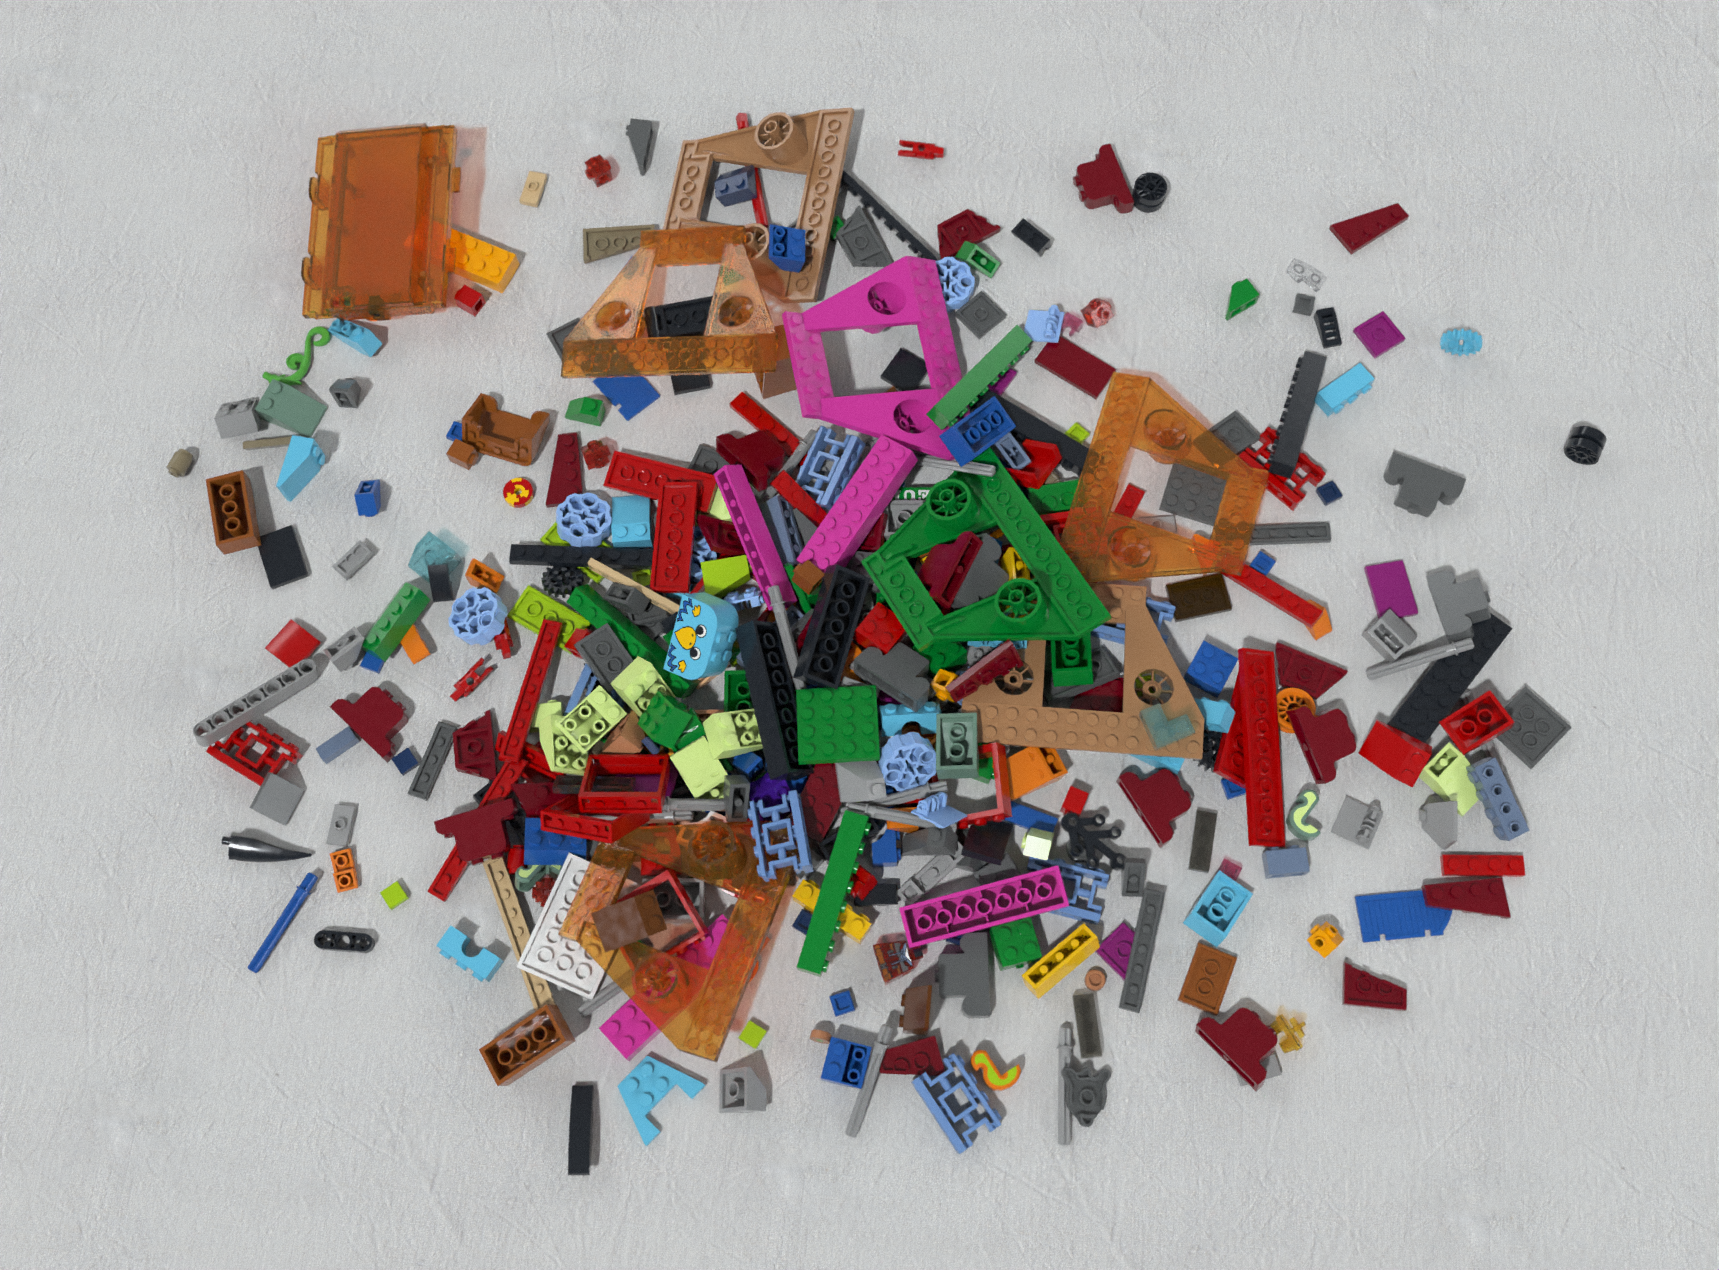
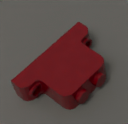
M1110 143L1102 145L1099 148V153L1095 155L1096 160L1080 164L1077 167L1076 175L1073 177V184L1075 187H1078L1079 199L1081 202H1084L1085 207L1088 209H1096L1113 204L1115 209L1121 214L1132 212L1134 200Z
M756 431L739 439L727 433L716 437V452L730 465H742L748 482L758 492L766 489L771 474L780 471L784 466V457H786L784 448L779 446L772 437L763 431Z
M972 531L962 532L953 544H937L932 547L917 575L928 591L929 596L943 608H950L983 544Z
M371 687L354 704L348 699L336 700L330 708L388 763L396 754L394 748L396 745L391 739L408 723V716L405 714L407 709L399 701L395 703L392 700L394 696L387 689L382 691L379 687Z
M1305 706L1287 710V716L1315 783L1326 784L1334 780L1336 777L1335 761L1354 753L1356 750L1355 735L1349 728L1347 716L1340 709H1328L1315 715Z
M1162 769L1143 781L1139 779L1137 774L1132 772L1120 775L1116 781L1158 846L1162 848L1167 845L1172 839L1173 834H1175L1170 823L1185 815L1191 807L1190 800L1192 798L1188 791L1183 790L1180 786L1178 776L1175 773L1172 774L1168 769Z
M510 798L434 821L436 831L444 835L445 839L455 837L460 859L472 863V866L483 864L484 859L491 858L496 860L503 858V854L507 853L511 848L506 821L514 819L517 815V801Z
M1239 1008L1222 1024H1219L1210 1017H1205L1196 1024L1195 1032L1257 1092L1264 1085L1267 1070L1261 1063L1276 1048L1277 1034L1275 1030L1269 1025L1266 1026L1261 1021L1260 1016L1248 1008Z

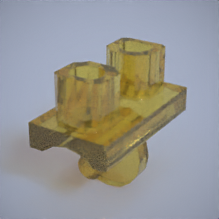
M1283 1014L1276 1017V1020L1269 1026L1275 1030L1276 1034L1282 1031L1286 1034L1287 1039L1279 1043L1283 1052L1287 1053L1301 1049L1303 1046L1294 1032L1296 1031L1300 1038L1305 1036L1302 1027L1306 1025L1303 1021L1298 1024L1295 1017L1289 1020L1293 1026L1291 1028Z

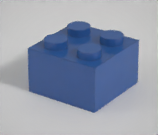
M1203 640L1183 679L1218 698L1238 658Z

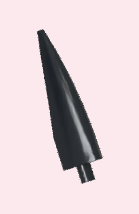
M223 836L221 841L222 844L229 845V860L279 862L312 856L310 853L287 850L257 839L241 836Z

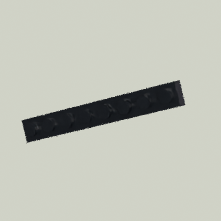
M843 170L840 184L848 186L847 190L854 197L857 195L860 198V203L865 208L869 206L873 210L871 213L878 220L880 218L884 220L883 224L890 231L893 229L897 233L896 237L902 243L906 241L909 244L908 248L914 254H920V258L938 261L936 256Z
M511 544L509 563L513 565L589 567L588 561L590 558H593L610 568L652 570L653 549Z

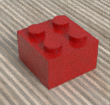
M878 602L856 628L853 640L865 648H879L882 651V655L885 656L904 638L907 632L894 612Z

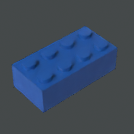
M994 396L939 437L960 467H962L1013 430L1016 425Z

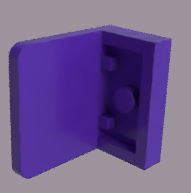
M767 772L763 777L750 783L749 801L757 803L758 800H762L765 808L783 804L782 795H789L788 791L790 789L786 780H770ZM789 803L790 811L781 813L780 819L792 813L791 803ZM760 810L758 811L761 822L764 824L773 822L772 816L763 818Z

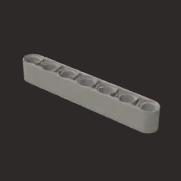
M311 659L301 660L197 723L193 728L197 743L203 747L212 745L318 679V670L315 662Z

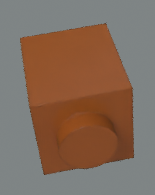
M458 439L454 440L446 453L450 462L467 470H470L477 463L479 456L475 447Z
M806 560L803 564L799 563L794 568L792 581L810 595L822 583L825 574L812 562Z

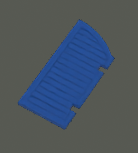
M606 335L595 344V347L592 348L588 355L583 372L589 378L596 377L593 383L614 407L618 404L622 406L618 411L627 421L660 398L657 391Z
M1422 890L1354 897L1363 943L1380 941L1379 935L1382 934L1385 935V940L1425 937V930H1430L1431 936L1444 935L1443 931L1448 925L1453 911L1425 907Z

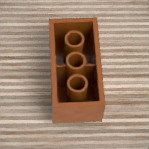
M784 325L755 331L752 368L763 399L797 390Z

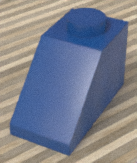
M380 479L360 482L354 494L359 516L372 517L378 514L381 507Z
M752 752L737 755L733 758V767L741 775H745L749 783L753 782L756 776L764 770L762 759Z

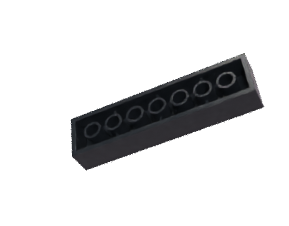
M1490 613V619L1473 623L1474 636L1472 641L1474 648L1460 652L1458 656L1455 654L1436 660L1387 725L1426 743L1439 726V722L1446 717L1513 628L1492 613Z
M751 620L735 628L768 774L770 780L796 781L813 774L814 771L812 764L799 765L797 700L777 623Z

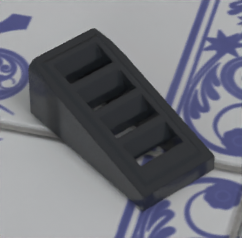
M1334 307L1317 310L1314 320L1323 349L1341 346L1342 342ZM1335 337L1333 340H1327L1326 338Z

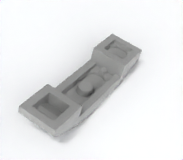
M957 841L955 855H937L916 876L908 880L898 890L900 898L907 905L915 904L966 857L961 855L963 845Z

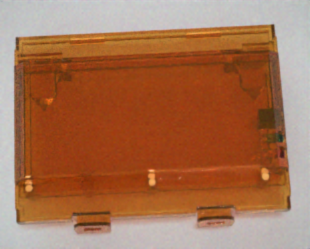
M426 123L343 130L337 132L336 135L318 137L315 173L318 177H310L308 190L309 198L312 202L308 242L310 259L303 257L301 277L305 283L302 316L305 319L338 318L342 321L359 319L383 321L391 320V317L433 314L436 308H446L448 274L455 273L456 248L450 247L454 192H460L462 169L455 166L457 128L455 125L427 126Z

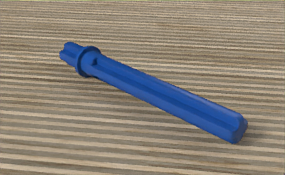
M310 872L307 873L300 886H296L297 890L248 965L250 971L254 973L259 972L306 897L311 895L309 892L318 880L316 875Z

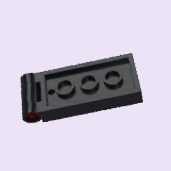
M731 293L659 306H649L643 310L648 341L650 345L654 346L662 343L664 345L698 337L705 338L738 332Z

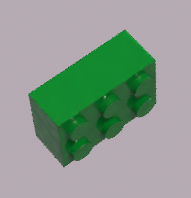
M1091 633L1086 634L1079 640H1051L1054 687L1094 684Z

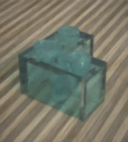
M1160 703L1139 713V717L1155 751L1193 736L1195 733L1187 714L1168 722Z

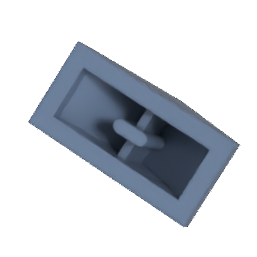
M1010 432L994 443L1012 469L1021 470L1031 463L1029 457Z

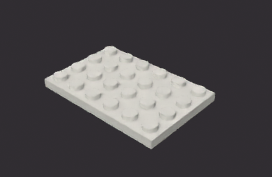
M569 853L516 967L592 1000L614 950L605 953L591 913L606 908L642 885Z

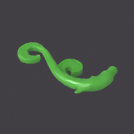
M320 326L312 328L305 340L304 356L299 353H293L288 356L286 364L289 369L297 370L294 374L285 377V374L277 376L276 374L272 375L264 372L262 377L268 380L269 384L272 379H275L289 386L301 385L302 382L300 380L306 375L311 363V338L316 334H320L322 338L319 341H314V346L321 347L327 345L330 341L329 331ZM297 363H301L299 369H298V366L296 365Z

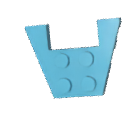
M648 1055L617 1086L646 1146L661 1133L646 1117L651 1110L676 1085L692 1100L705 1087L702 1082Z

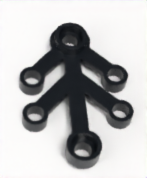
M1074 813L1065 814L1061 820V825L1069 833L1070 853L1072 856L1078 857L1084 851L1083 846L1078 843L1077 834H1079L1084 840L1087 868L1094 870L1100 864L1099 859L1095 856L1094 847L1110 859L1109 864L1112 869L1119 871L1124 868L1126 856L1122 853H1115L1099 840L1106 838L1118 839L1122 833L1119 827L1113 826L1109 830L1088 831L1082 826L1094 825L1101 827L1106 821L1104 815L1096 814L1094 817L1079 818ZM1096 818H1100L1101 823H1098ZM1069 820H1073L1075 825H1071ZM1112 830L1117 832V836L1112 834ZM1074 847L1079 849V853L1074 851ZM1117 858L1122 860V864L1118 863ZM1090 860L1095 862V866L1090 864Z

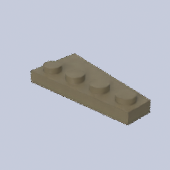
M655 225L583 229L584 264L656 244Z

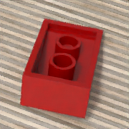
M1490 690L1439 722L1462 755L1511 729L1515 723Z
M1376 720L1358 754L1392 778L1413 788L1432 755V746Z

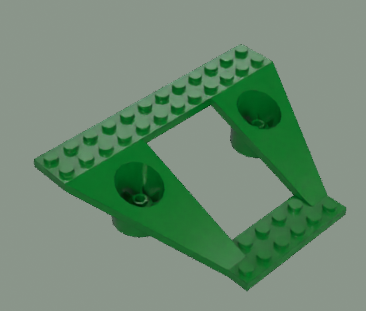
M990 447L970 462L995 466L996 472L992 477L954 471L947 479L936 483L930 489L926 496V501L876 552L861 561L919 652L935 642L1006 641L1008 639L1010 641L1079 640L1112 618ZM943 512L946 513L945 517L940 516V514H942ZM998 525L1032 573L1034 579L1015 578L1007 581L998 589L995 595L943 616L908 560L930 552L932 547L937 544H951L955 542L962 532L972 531L976 534ZM1035 600L1037 604H1032L1030 601ZM1011 613H1014V614H1015V617H1014V618H1011V617H1008V615H1010Z

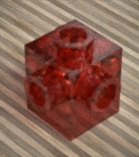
M600 154L591 157L585 162V174L589 180H593L597 188L613 180L610 170L611 166L608 160H604Z
M1098 298L1091 300L1086 307L1080 310L1087 326L1094 328L1107 324L1108 320L1114 316L1110 303Z
M592 440L586 446L580 447L589 470L595 467L602 468L606 466V463L610 462L608 458L611 455L607 445H603L601 440Z
M541 878V882H536V886L532 887V899H535L536 903H541L540 907H544L549 897V894L545 896L544 893L546 890L551 892L555 884L553 882L554 878Z

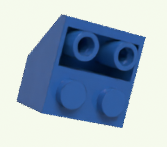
M770 224L768 258L781 270L800 272L805 263V230Z
M831 1037L821 1080L841 1086L862 1089L872 1047Z

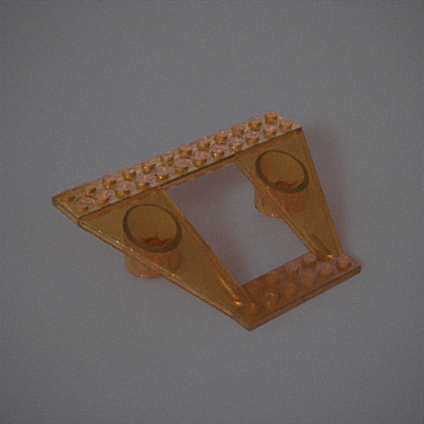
M742 225L641 231L640 248L563 341L561 377L563 379L776 372L778 334L745 247L746 227ZM720 264L704 336L641 338L646 328L643 310L655 265L657 267ZM747 304L753 305L749 310L746 309ZM625 309L630 310L627 315H625ZM734 321L735 324L730 327L729 322Z
M1113 372L1059 544L1086 582L1114 580L1138 582L1153 577L1218 572L1241 576L1269 478V472L1267 470L1250 468L1150 377ZM1185 434L1184 439H1177L1178 437ZM1130 447L1149 453L1150 457L1158 463H1178L1227 481L1208 545L1111 511ZM1140 544L1146 547L1140 549L1138 546ZM1150 551V555L1148 557L1143 556L1144 553ZM1116 557H1124V559L1120 561Z
M711 820L702 824L638 827L612 844L599 841L558 935L562 938L578 942L679 1051L717 1063L793 872L794 865L776 869L777 879L773 880L771 878L769 882H765L762 877H759L757 872L759 858H756L754 853L756 840L752 838L750 829L753 827V821L724 823ZM770 820L760 821L762 833H763L762 824L771 823V822H773V821H770ZM787 828L769 832L771 845L789 842ZM795 840L797 848L786 851L787 858L792 856L799 857L797 840ZM730 843V848H726V845ZM765 847V854L769 871L768 862L779 860L778 853L769 855ZM636 855L739 895L709 970L637 941L605 953L591 913L616 904ZM708 855L706 862H703L702 858ZM668 968L674 969V970H672V971L666 973ZM675 976V980L673 983L671 982V978ZM652 988L650 997H648L647 991ZM658 992H662L663 995L656 997Z

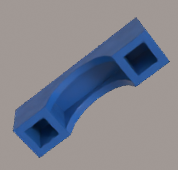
M885 784L886 795L897 793L896 789L893 790V786ZM886 828L884 835L878 841L872 843L873 867L897 866V860H901L900 848H896V841L900 840L899 831Z

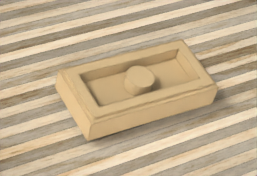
M529 171L519 200L520 204L538 207L547 180L546 174Z

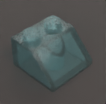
M428 531L416 544L408 567L430 584L428 565L448 563L450 575L462 560L457 552Z

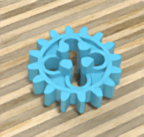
M1463 328L1461 331L1454 329L1453 332L1448 330L1447 334H1442L1440 346L1441 349H1445L1446 353L1451 352V355L1458 354L1461 356L1465 354L1469 356V353L1476 354V351L1480 352L1483 339L1481 335H1478V332L1471 333V330L1464 331ZM1460 340H1463V345H1459Z

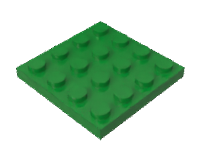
M876 685L838 687V689L816 688L796 690L799 765L880 760Z

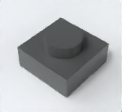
M1297 293L1292 312L1311 316L1315 297Z

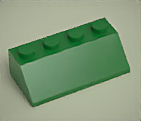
M407 582L402 584L364 636L361 649L386 662L427 606L430 599L419 588Z
M729 670L724 672V712L754 709L745 670ZM763 748L752 752H763Z

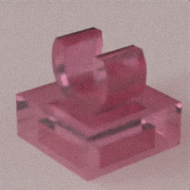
M1067 312L1063 317L1061 331L1063 332L1065 328H1071L1069 332L1070 337L1074 335L1075 331L1080 332L1083 327V321Z
M1224 858L1217 872L1220 870L1236 881L1242 868Z

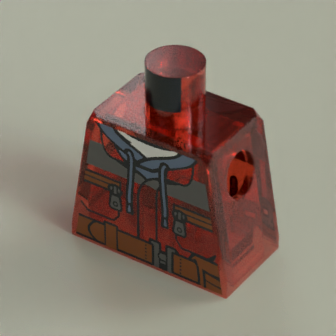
M905 940L873 945L884 985H888L913 972L915 969L913 961L924 958L920 946L908 949Z

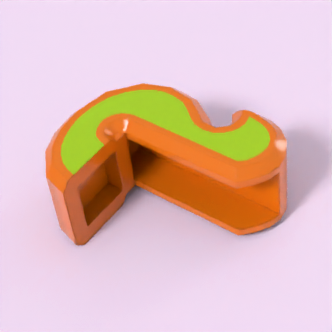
M985 1050L975 1051L970 1060L971 1067L975 1072H978L980 1068L983 1070V1081L992 1091L1001 1092L1009 1089L1019 1079L1021 1072L1019 1064L1001 1075Z

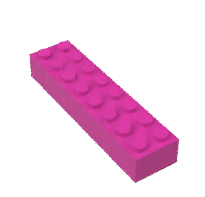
M881 435L796 561L803 564L806 560H809L824 574L827 567L835 564L846 567L918 461L913 451Z
M1057 865L900 907L899 910L909 948H915L1070 907L1061 871Z
M723 914L707 927L709 933L704 935L706 940L696 946L694 942L688 945L687 948L689 950L679 956L677 955L599 1027L601 1032L626 1060L630 1061L723 975L735 959L751 948L750 943Z

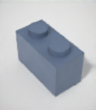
M1291 845L1287 849L1279 850V847H1270L1262 854L1265 879L1303 876L1310 872L1306 847L1299 848V845Z

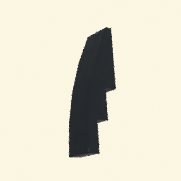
M593 1085L572 1086L568 1176L590 1175L594 1113Z

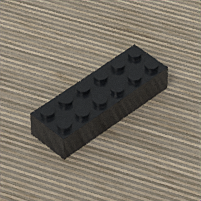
M837 564L826 568L793 678L819 688L838 689L871 578Z

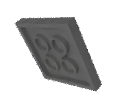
M1175 458L1159 510L1214 526L1229 474Z
M1525 687L1504 708L1515 723L1511 729L1496 738L1532 769L1572 727Z

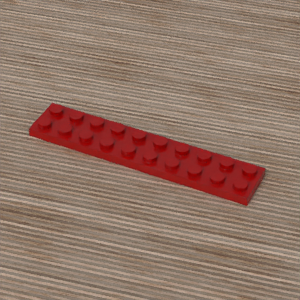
M1240 648L1238 649L1248 844L1255 847L1285 848L1274 652Z

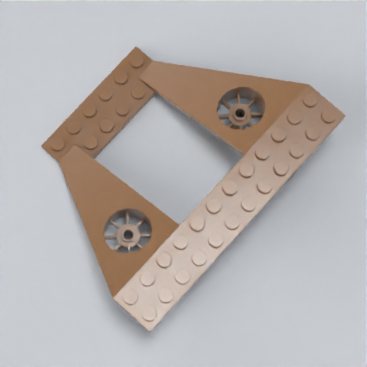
M853 108L825 109L793 117L783 112H775L764 117L756 126L697 140H683L662 236L664 238L681 237L783 303L817 302L855 111ZM713 161L743 166L754 165L756 168L807 175L796 229L805 230V263L799 273L781 270L768 258L769 230L762 224L751 223L743 227L700 221Z
M1088 583L1112 617L1105 623L1125 624L1122 713L1042 707L1046 640H1027V648L1016 649L1024 664L1023 667H1025L1021 673L1015 671V667H1013V671H1010L1004 678H993L992 683L987 686H978L976 692L962 700L961 713H977L978 743L991 744L997 742L1001 745L1202 760L1204 717L1146 607V586ZM1029 671L1032 680H1023L1022 675ZM1151 673V681L1145 682L1141 676ZM1154 674L1161 676L1163 680L1159 683L1153 681ZM1011 678H1015L1017 682L1011 683ZM1137 678L1143 683L1142 688H1134ZM1166 680L1170 690H1162L1160 685ZM995 681L1004 682L1005 686L1000 690ZM1023 683L1032 684L1026 692L1021 688ZM1007 688L1009 691L1012 692L1010 695L1004 693L1003 691ZM1152 688L1155 693H1150L1148 689ZM1018 689L1022 692L1020 695H1013L1014 691ZM1135 691L1142 692L1143 697L1139 699ZM1161 693L1170 694L1169 701L1164 703L1159 697ZM1145 699L1146 701L1150 702L1149 704H1146L1142 700ZM1157 699L1161 705L1153 706L1152 701Z

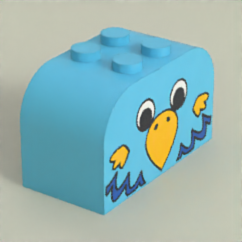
M705 592L683 594L664 669L689 680L717 676L724 672L732 656V646L737 637L735 628L738 627L739 618L734 606L723 599Z

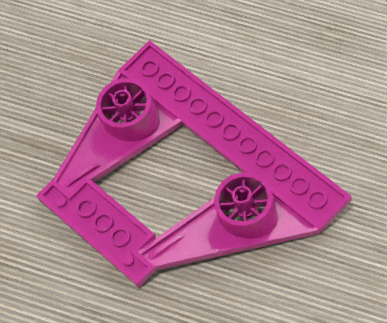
M906 255L803 313L785 311L782 314L803 418L820 419L876 438L884 435L906 448L952 461L955 459L939 437L950 427L947 425L941 430L926 415L962 379L935 260ZM917 325L931 389L834 397L821 332L863 329L865 332L877 334L887 327ZM970 409L962 417L957 415L958 421L956 423L969 415Z

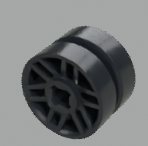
M1151 172L1144 173L1136 179L1132 198L1134 206L1139 211L1152 213L1162 207L1167 191L1165 179L1159 174Z
M1577 426L1573 428L1564 454L1570 460L1579 464H1596L1600 459L1607 438L1601 431L1595 428Z

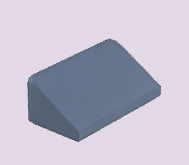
M350 726L321 744L316 750L323 762L328 764L360 741Z

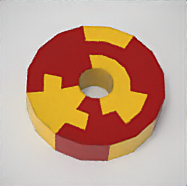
M514 478L505 484L503 496L510 506L522 508L531 503L534 491L528 480Z

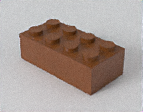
M240 470L206 479L215 542L220 551L226 555L260 546L261 539L251 480L246 473Z
M546 1004L480 1048L479 1051L497 1086H508L576 1040L558 1006Z

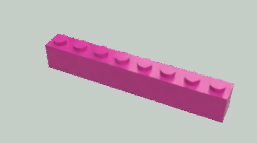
M724 465L713 475L768 610L773 611V608L770 607L771 600L768 588L776 585L779 586L782 599L785 601V609H787L797 599L742 465Z

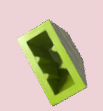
M746 555L701 562L705 593L718 598L724 597L727 593L749 581L750 573L753 572Z

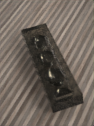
M557 775L552 786L553 793L579 794L583 776ZM596 776L592 792H634L636 777Z

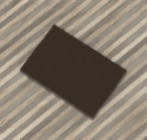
M1222 573L1165 586L1169 603L1176 607L1173 614L1175 623L1232 610Z

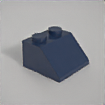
M754 165L723 173L714 182L715 196L724 207L757 198Z

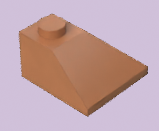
M633 710L614 727L613 731H610L600 754H639L644 747L641 741L645 738L643 729L637 724L639 720Z

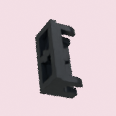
M1024 218L1011 231L1015 237L1019 238L1040 257L1043 256L1045 249L1049 250L1051 248L1050 239Z

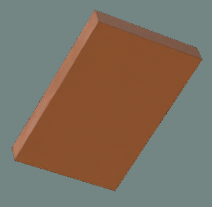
M1198 942L1177 1000L1217 1016L1237 957Z

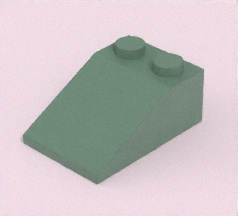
M272 379L255 411L262 420L311 438L328 408L297 389Z
M977 713L937 714L936 772L938 779L979 778Z

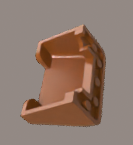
M480 393L462 418V441L475 447L479 453L522 466H529L536 456L549 425L550 414L543 411H535L531 419L498 410L496 399Z

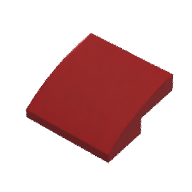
M291 619L265 649L290 668L301 660L307 659L321 642Z

